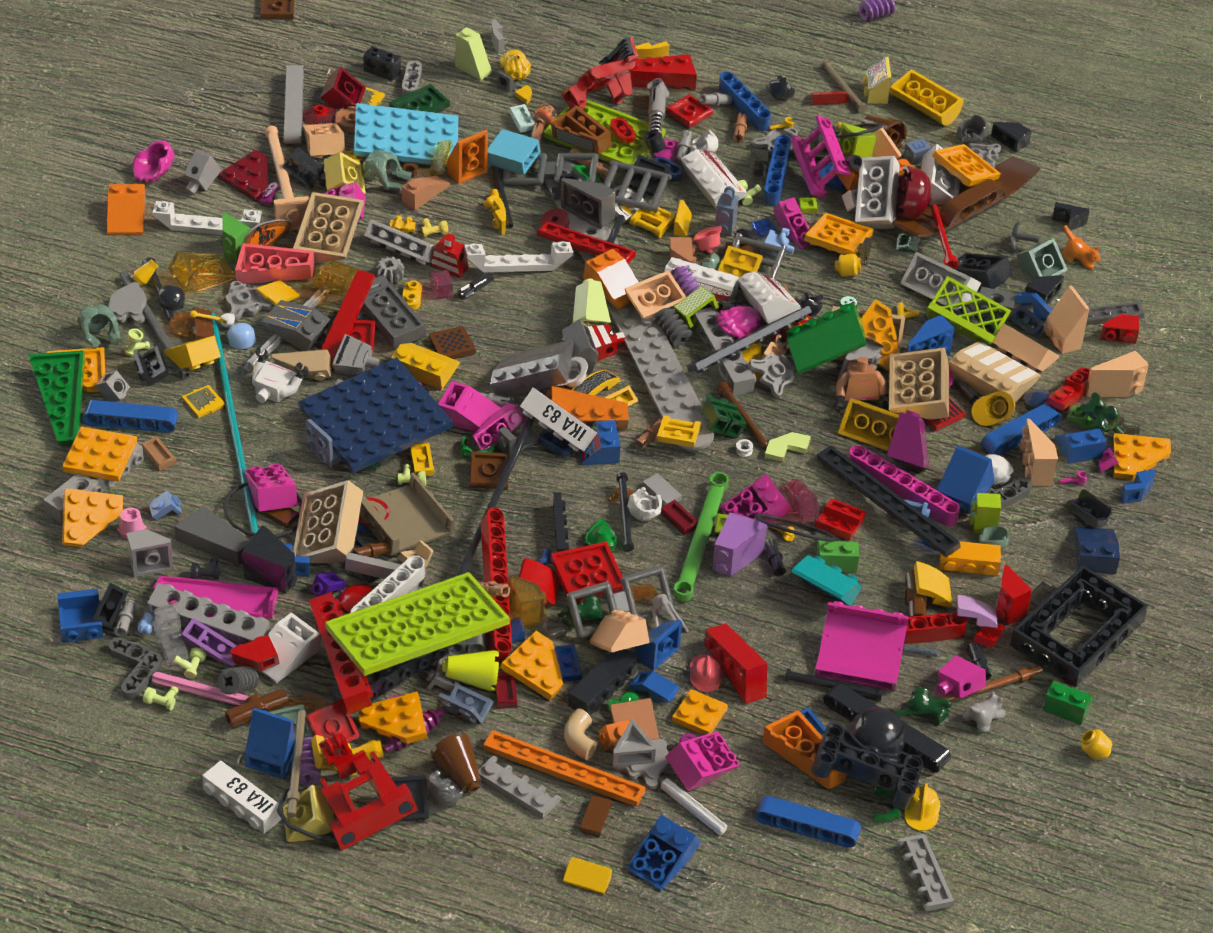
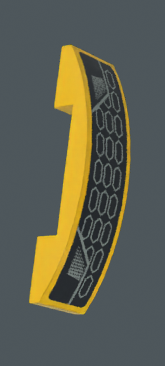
M600 370L586 377L583 383L574 387L572 391L596 395L604 388L606 390L611 389L620 382V378L607 370Z

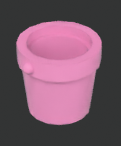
M126 508L121 512L117 531L122 538L127 539V533L146 529L138 509Z

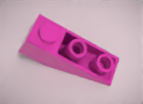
M795 198L779 202L773 212L780 227L790 230L788 236L799 249L812 246L809 242L804 241L805 234L810 229Z
M506 404L495 412L472 437L480 450H486L498 442L499 429L506 427L512 432L526 422V419L518 405Z

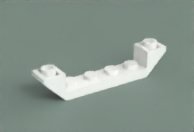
M156 201L153 216L172 231L223 235L222 218L175 214L174 203ZM244 209L242 219L238 221L253 228L260 223L262 211Z
M570 242L552 243L551 254L486 256L482 244L464 246L467 258L483 272L554 271L573 256Z

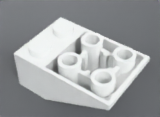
M290 613L279 621L268 634L276 649L280 664L261 672L277 684L321 650L320 633L293 613Z

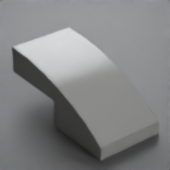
M492 19V43L499 54L504 52L505 47L503 27L496 19Z

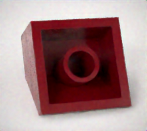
M340 67L328 77L320 98L333 108L347 109L350 106L356 107V103H361L366 87Z

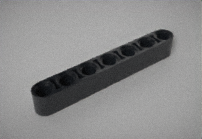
M841 683L835 684L823 697L827 707L849 721H852L854 716L862 710L867 711V709L873 707L881 708ZM901 720L906 731V741L902 751L920 757L923 761V767L931 772H939L951 760L950 751Z

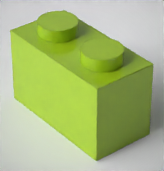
M977 493L976 501H972V512L974 513L970 514L969 525L973 527V534H982V529L998 526L1001 512L1000 494Z

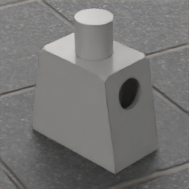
M198 149L195 150L185 171V177L189 181L185 188L187 192L194 195L198 188L204 191L207 190L220 173V167L210 154Z

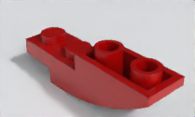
M1080 367L1065 379L1064 385L1048 397L1046 404L1061 411H1069L1085 394L1090 369Z

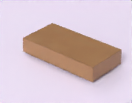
M158 437L140 444L143 446V452L159 471L177 464L176 458Z

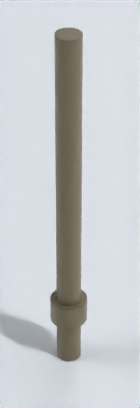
M304 710L297 712L290 790L287 792L286 798L288 803L287 816L290 818L296 816V807L300 798L298 786L306 715Z

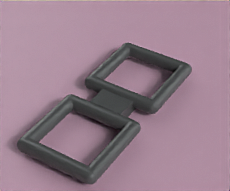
M539 153L535 159L540 160L537 178H510L511 171L504 169L502 182L504 185H542L544 179H554V184L559 185L564 160H591L587 182L595 183L599 156L596 153H559L557 162H547V154Z
M660 565L623 576L621 578L623 591L617 593L612 592L609 582H603L568 593L566 597L577 638L582 640L593 636L598 626L583 630L575 599L601 591L605 593L610 614L611 611L623 609L624 612L629 611L631 614H636L645 620L653 618L651 610L637 613L630 583L657 574L662 593L666 594L675 609L664 567Z

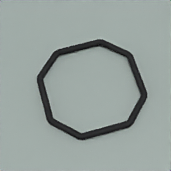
M880 123L857 124V125H853V126H857V127L872 126V127H875V128H871V129L864 130V131H860V132H856V133H849V134H842V135L835 134V135H836V138H845V137L859 136V135H862V134H866V133H870V132H873V131H877V130H879L881 127H883V124H880ZM841 128L834 130V133L840 132Z
M300 786L298 791H305L308 787ZM286 789L283 792L277 807V813L288 828L317 840L334 837L333 833L315 835L291 825L281 811L287 792L290 789Z

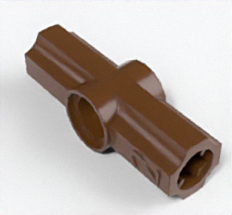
M911 570L905 576V606H908L909 617L927 615V596L917 594L914 570Z
M278 689L261 697L258 694L249 696L244 701V704L224 711L225 718L230 728L251 721L254 708L271 712L288 706L289 700L284 689Z

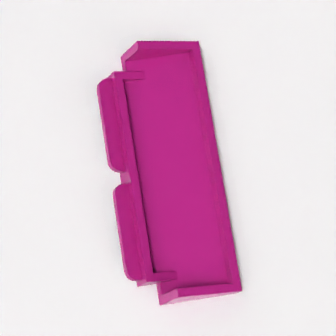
M161 575L153 587L154 591L157 583L169 584L177 590H186L194 596L206 597L219 605L221 603L226 604L233 610H243L250 616L256 618L263 617L265 619H272L279 588ZM173 600L169 604H175L177 601ZM190 607L188 610H195L196 607ZM208 614L206 617H213L215 614Z

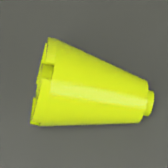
M492 650L447 656V660L442 662V672L445 673V677L487 691H495L492 685L497 683L499 662H495V656L499 657V653Z

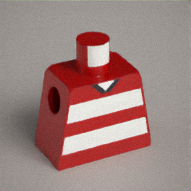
M453 234L445 235L434 247L430 267L461 278L469 269L465 245L456 242Z
M609 325L587 326L599 354L597 361L614 356L617 353V344L625 343L623 332L614 334Z

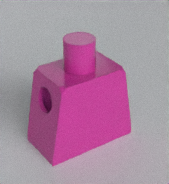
M957 655L938 672L936 690L941 696L949 693L957 698H963L986 687L985 669Z

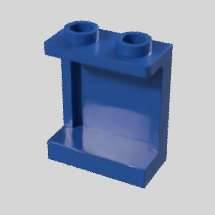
M98 589L57 593L62 643L103 638L102 622L92 620L100 603Z

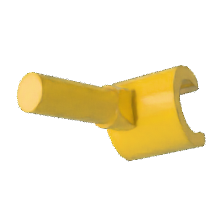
M786 117L784 123L770 126V130L793 128L794 122H792L791 117Z
M771 527L781 532L786 542L793 541L794 534Z

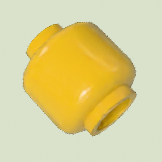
M854 253L841 254L838 261H835V271H839L841 277H855L858 272H861V259Z
M1088 730L1082 736L1081 748L1091 759H1106L1111 754L1112 741L1101 730Z

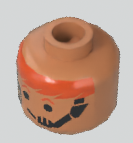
M542 104L533 113L532 118L537 123V127L539 123H542L544 129H547L551 122L557 118V112L553 106Z

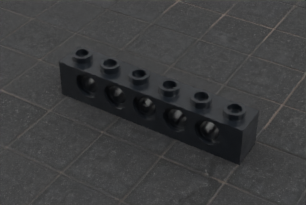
M448 646L366 675L373 693L370 700L374 701L385 692L443 658L449 653ZM338 684L329 689L333 702L343 699Z

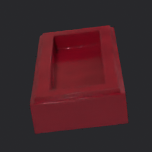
M676 500L661 507V514L683 535L696 529L698 521Z
M507 672L498 673L497 683L494 685L497 709L518 708L515 677Z

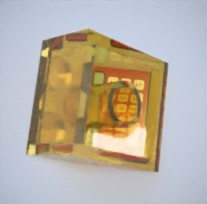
M509 575V605L514 618H520L524 630L543 626V619L546 617L544 604L547 603L545 593L541 592L538 584L515 575Z

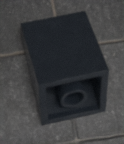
M262 525L242 551L244 579L266 587L279 588V592L287 594L297 582L295 554L266 526Z

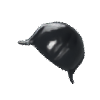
M778 75L777 80L769 82V91L774 98L785 100L794 96L795 89L786 81V77Z
M804 292L803 295L795 297L794 300L800 307H810L811 313L807 315L811 318L816 316L822 309L821 300L824 297L823 295L809 297V294Z

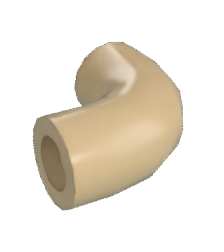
M576 709L565 724L564 739L569 749L585 760H590L597 749V742L585 735V730L591 725L592 718L584 710Z

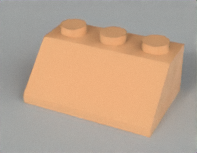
M1006 324L1002 325L993 341L994 344L998 345L997 350L1004 354L1007 351L1013 354L1011 358L1020 363L1022 360L1027 362L1026 367L1033 371L1039 369L1043 372L1059 358V355Z
M623 609L611 611L610 615H606L590 639V644L610 652L649 643L646 620L638 617L636 614L624 612Z

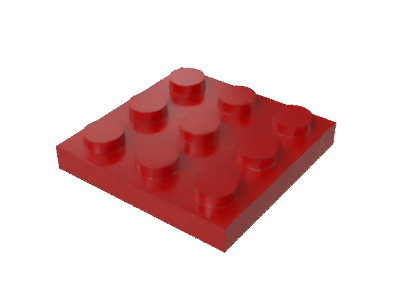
M607 542L551 553L550 559L566 595L570 592L603 582L611 584L613 593L623 591L621 584L623 576ZM601 591L591 595L599 597L604 596L605 593ZM581 597V598H578V599H575V600H576V601H581V600H582L583 598H585V597Z

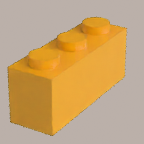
M960 542L961 548L948 557H944L939 553V570L998 576L1001 563V545Z

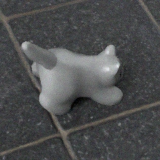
M992 691L987 700L968 706L963 714V719L967 722L975 721L980 732H988L992 719H1001L1006 715L1005 710L1000 709L1002 707V697L996 696L995 692Z

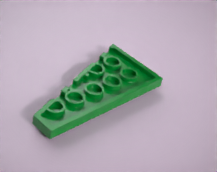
M80 350L28 354L58 445H73L80 426L85 352Z

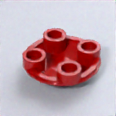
M364 584L350 586L342 592L340 604L343 609L351 613V609L374 588Z

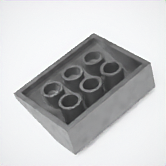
M568 340L506 355L492 372L491 386L498 396L509 397L530 392L532 388L539 390L567 383L574 341Z

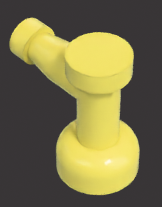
M423 219V237L439 232L442 235L449 234L446 220L441 221L438 226L432 227L429 219Z

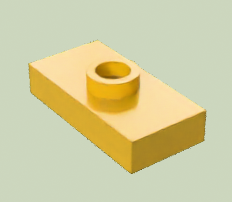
M429 443L411 446L410 452L414 474L418 475L420 471H426V476L434 475Z

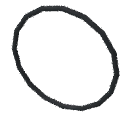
M248 483L238 485L227 494L223 503L224 516L232 527L246 535L254 536L256 533L246 531L236 525L229 517L227 511V503L230 496L248 485ZM297 492V498L302 503L303 499ZM298 524L291 530L274 535L279 538L291 534L297 530Z
M768 514L755 515L758 521L792 534L821 541H836V537L831 533L802 522ZM761 517L799 525L827 535L830 538L795 531L766 521Z

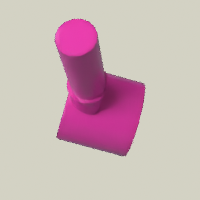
M1080 470L1076 477L1060 479V484L1075 482L1077 485L1083 486L1088 477H1085V471Z

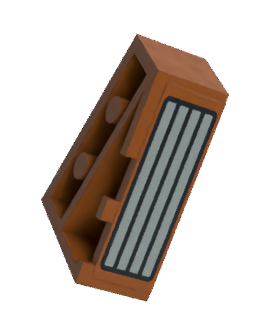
M575 106L551 122L552 137L598 155L612 146L610 131L578 106Z

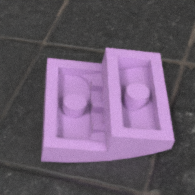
M957 595L958 616L976 618L977 626L997 628V616L994 608L975 598Z

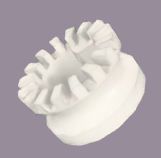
M742 439L736 443V453L739 456L747 457L752 454L753 444L750 440Z

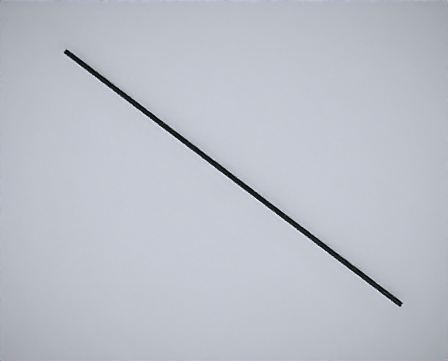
M623 215L618 216L607 240L608 242H615L625 219ZM549 387L540 389L539 392L546 396ZM527 417L482 519L490 508L496 507L536 417L532 419ZM481 522L456 576L465 574L481 541Z

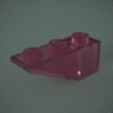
M791 479L789 482L783 483L797 519L800 522L819 519L818 499L808 486L800 479Z

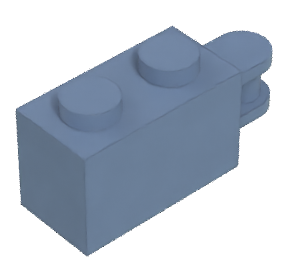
M727 186L724 193H721L716 206L715 226L722 227L720 234L732 236L737 222L739 196H735V189L731 186Z

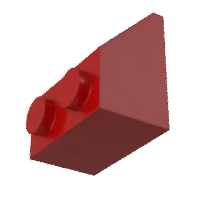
M1005 565L1003 569L996 614L1007 625H1010L1027 616L1032 589L1008 565Z

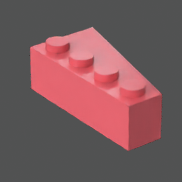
M242 243L235 269L236 281L250 284L275 282L278 280L312 279L315 267L314 251Z

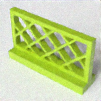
M947 276L934 299L929 304L925 315L930 318L942 315L954 327V331L976 343L981 341L991 347L1011 310ZM947 283L955 286L956 291L947 293ZM961 294H970L972 300L963 302ZM958 295L960 303L951 305L949 297ZM946 298L948 305L942 307L936 304L938 299ZM982 301L987 303L988 309L979 311L977 303ZM974 303L976 312L967 313L965 305ZM961 306L964 314H954L952 308ZM999 310L1005 313L1003 318L995 319L993 311ZM990 312L992 320L983 322L981 314ZM977 315L980 323H971L969 317ZM994 324L995 332L993 334L987 332L985 325Z

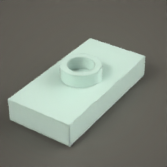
M525 104L509 107V113L520 133L533 130L535 121Z

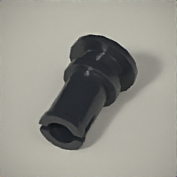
M738 229L734 235V238L737 233H741L742 237L753 240L759 238V232L756 229Z

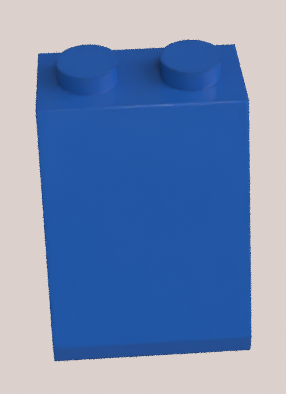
M958 445L937 491L958 503L960 506L959 512L973 514L972 501H976L977 493H987L995 481L992 459Z

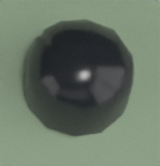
M174 284L165 285L159 290L157 300L161 306L172 308L176 311L179 307H184L185 293Z

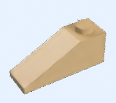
M328 350L272 354V358L278 366L298 373L295 370V366L301 362L303 364L302 369L305 365L309 369L306 377L315 380L331 378V356Z

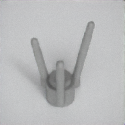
M666 594L657 595L652 599L653 606L650 609L653 614L655 628L659 626L657 613L660 615L668 614L671 621L678 619L682 621ZM682 621V628H683V630H684L685 632H688V628L686 627L685 623Z

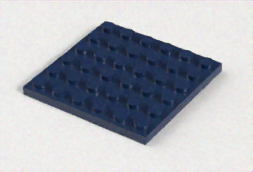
M397 357L298 401L299 408L306 417L311 419L331 437L332 448L353 473L453 427V421Z

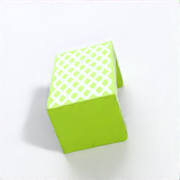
M701 286L676 304L674 309L677 311L676 314L680 315V319L684 320V324L692 328L693 324L690 317L707 304H710L715 309H718L719 306L715 296Z

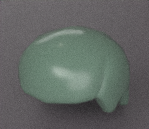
M716 253L709 255V260L704 259L699 264L700 266L718 271L720 258Z
M999 526L982 529V534L979 535V543L1001 545V550H1003L1009 543V530Z

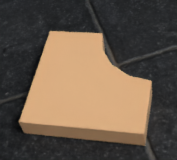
M883 127L872 133L876 136L872 157L895 156L897 159L902 155Z

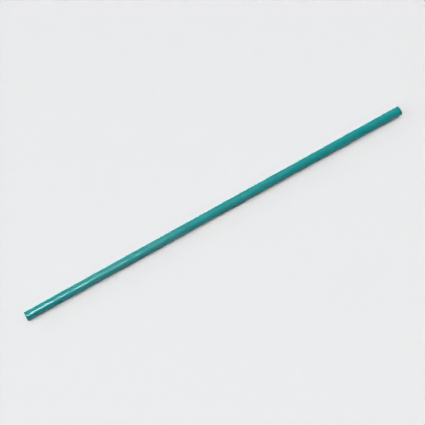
M212 320L213 335L221 355L220 358H217L240 480L241 484L247 483L244 473L246 465L217 320ZM246 485L242 490L250 531L257 533L258 525L249 486Z

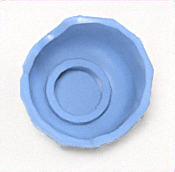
M237 323L229 327L227 337L232 348L246 349L255 344V331L249 324Z

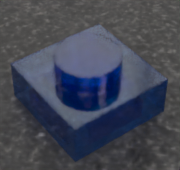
M769 218L754 221L752 224V228L759 232V238L768 236L770 230L776 233V228Z

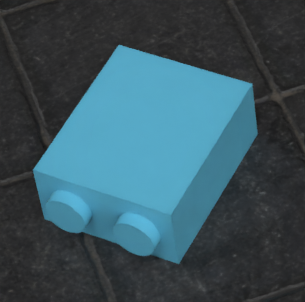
M502 129L495 136L492 144L488 146V164L525 175L540 153L539 140Z

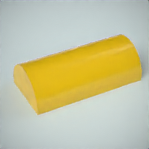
M912 69L890 86V93L944 126L951 124L957 118L963 106L962 98Z

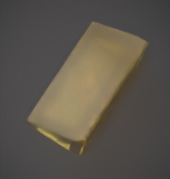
M451 140L439 141L437 143L429 174L439 177L443 175L452 145Z

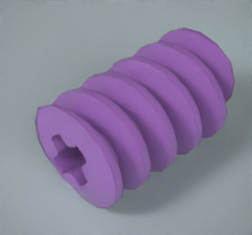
M866 0L860 2L858 10L861 19L866 22L867 19L872 20L873 18L883 17L884 14L886 16L890 13L893 14L896 11L893 0Z
M689 265L679 266L670 271L686 297L700 287V283L694 284L697 280L696 277L690 278L693 271L687 272L690 268Z
M312 737L303 738L299 783L308 786L318 784L320 782L319 779H321V770L315 767L311 743Z

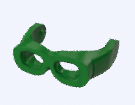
M575 165L571 171L579 172L588 181L590 169L585 165ZM596 174L595 183H599L601 178Z
M464 436L461 441L460 455L471 459L470 454L472 450L465 445L467 437ZM493 444V446L488 450H479L476 452L495 453L497 444Z
M880 787L874 788L875 795L892 797L893 792ZM894 807L888 814H877L874 816V821L888 822L900 819V809Z

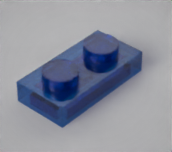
M575 644L555 646L554 650L562 682L582 680V671Z

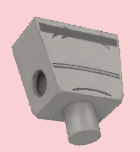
M345 334L333 362L334 373L356 376L365 372L368 367L374 368L378 366L380 359L372 357L373 353L370 345Z

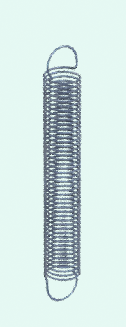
M913 646L936 654L938 652L937 649ZM903 647V651H902V652L912 651V652L921 653V654H926V655H931V656H936V657L938 656V655H935V654H931V653H927V652H922V651H918V650H914V649H909V648H905V647Z

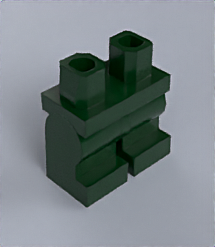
M705 395L701 401L703 407L700 413L709 422L706 426L708 431L738 438L747 423L740 412L737 411V405L729 403L726 399L718 400L714 399L711 395Z

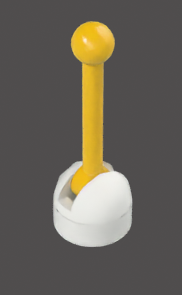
M196 311L190 312L192 318L201 317L217 320L225 328L234 325V314L225 313L221 317L200 314Z

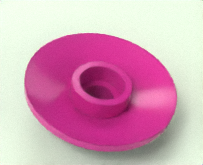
M665 139V148L658 153H653L655 158L664 157L672 162H676L679 141Z

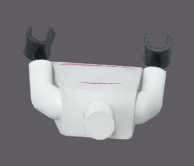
M258 347L255 352L258 361H255L252 373V383L255 386L256 399L260 403H264L267 399L280 402L283 398L294 395L302 381L301 377L308 374V367L305 365L302 369L303 364L299 362L295 366V370L298 372L296 373L268 361L263 363V360H266L269 354L265 349L264 354L260 355L261 349Z

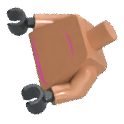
M859 357L857 365L848 366L846 372L836 382V397L838 399L834 402L835 409H838V403L841 402L842 410H845L847 407L846 401H849L850 398L856 400H879L882 397L880 406L883 409V401L887 400L889 402L886 381L879 371H875L873 365H868L867 358Z

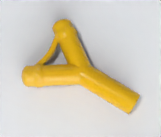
M902 302L897 303V313L900 316H905V319L915 318L920 315L918 310H910Z

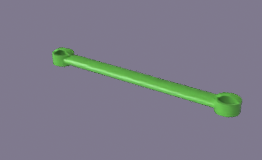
M715 472L710 476L709 490L679 581L674 585L673 595L679 601H689L693 597V585L723 493L728 488L729 477L725 473ZM683 588L682 593L677 590Z

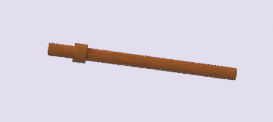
M1037 666L1028 670L1024 668L1018 670L1015 674L987 682L986 687L963 698L1017 681H1027L1032 676L1042 674V667ZM951 694L940 697L947 699L950 702L963 699L957 698Z

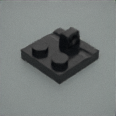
M638 155L634 166L667 174L671 170L670 166ZM634 173L628 187L638 190L644 175ZM651 177L644 193L654 197L661 179Z
M426 775L391 777L397 787L404 783L407 785L418 809L398 821L429 819Z

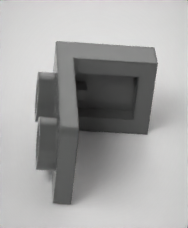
M503 427L498 431V446L506 454H509L510 457L520 433L513 435L506 427ZM532 430L529 431L521 451L539 442V437Z

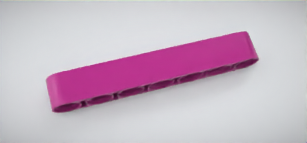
M855 445L850 448V460L902 499L920 504L928 503L927 509H930L929 516L949 527L957 524L960 510L958 503L865 447Z

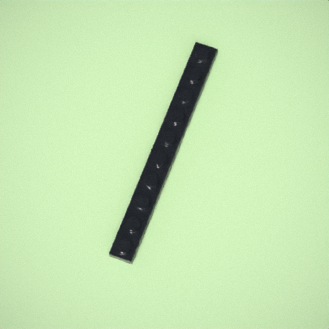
M832 445L817 454L818 461L944 557H948L961 548V544L957 539Z

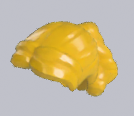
M509 50L500 58L501 68L505 69V74L511 77L513 81L516 79L518 81L526 79L530 75L531 64L521 51Z

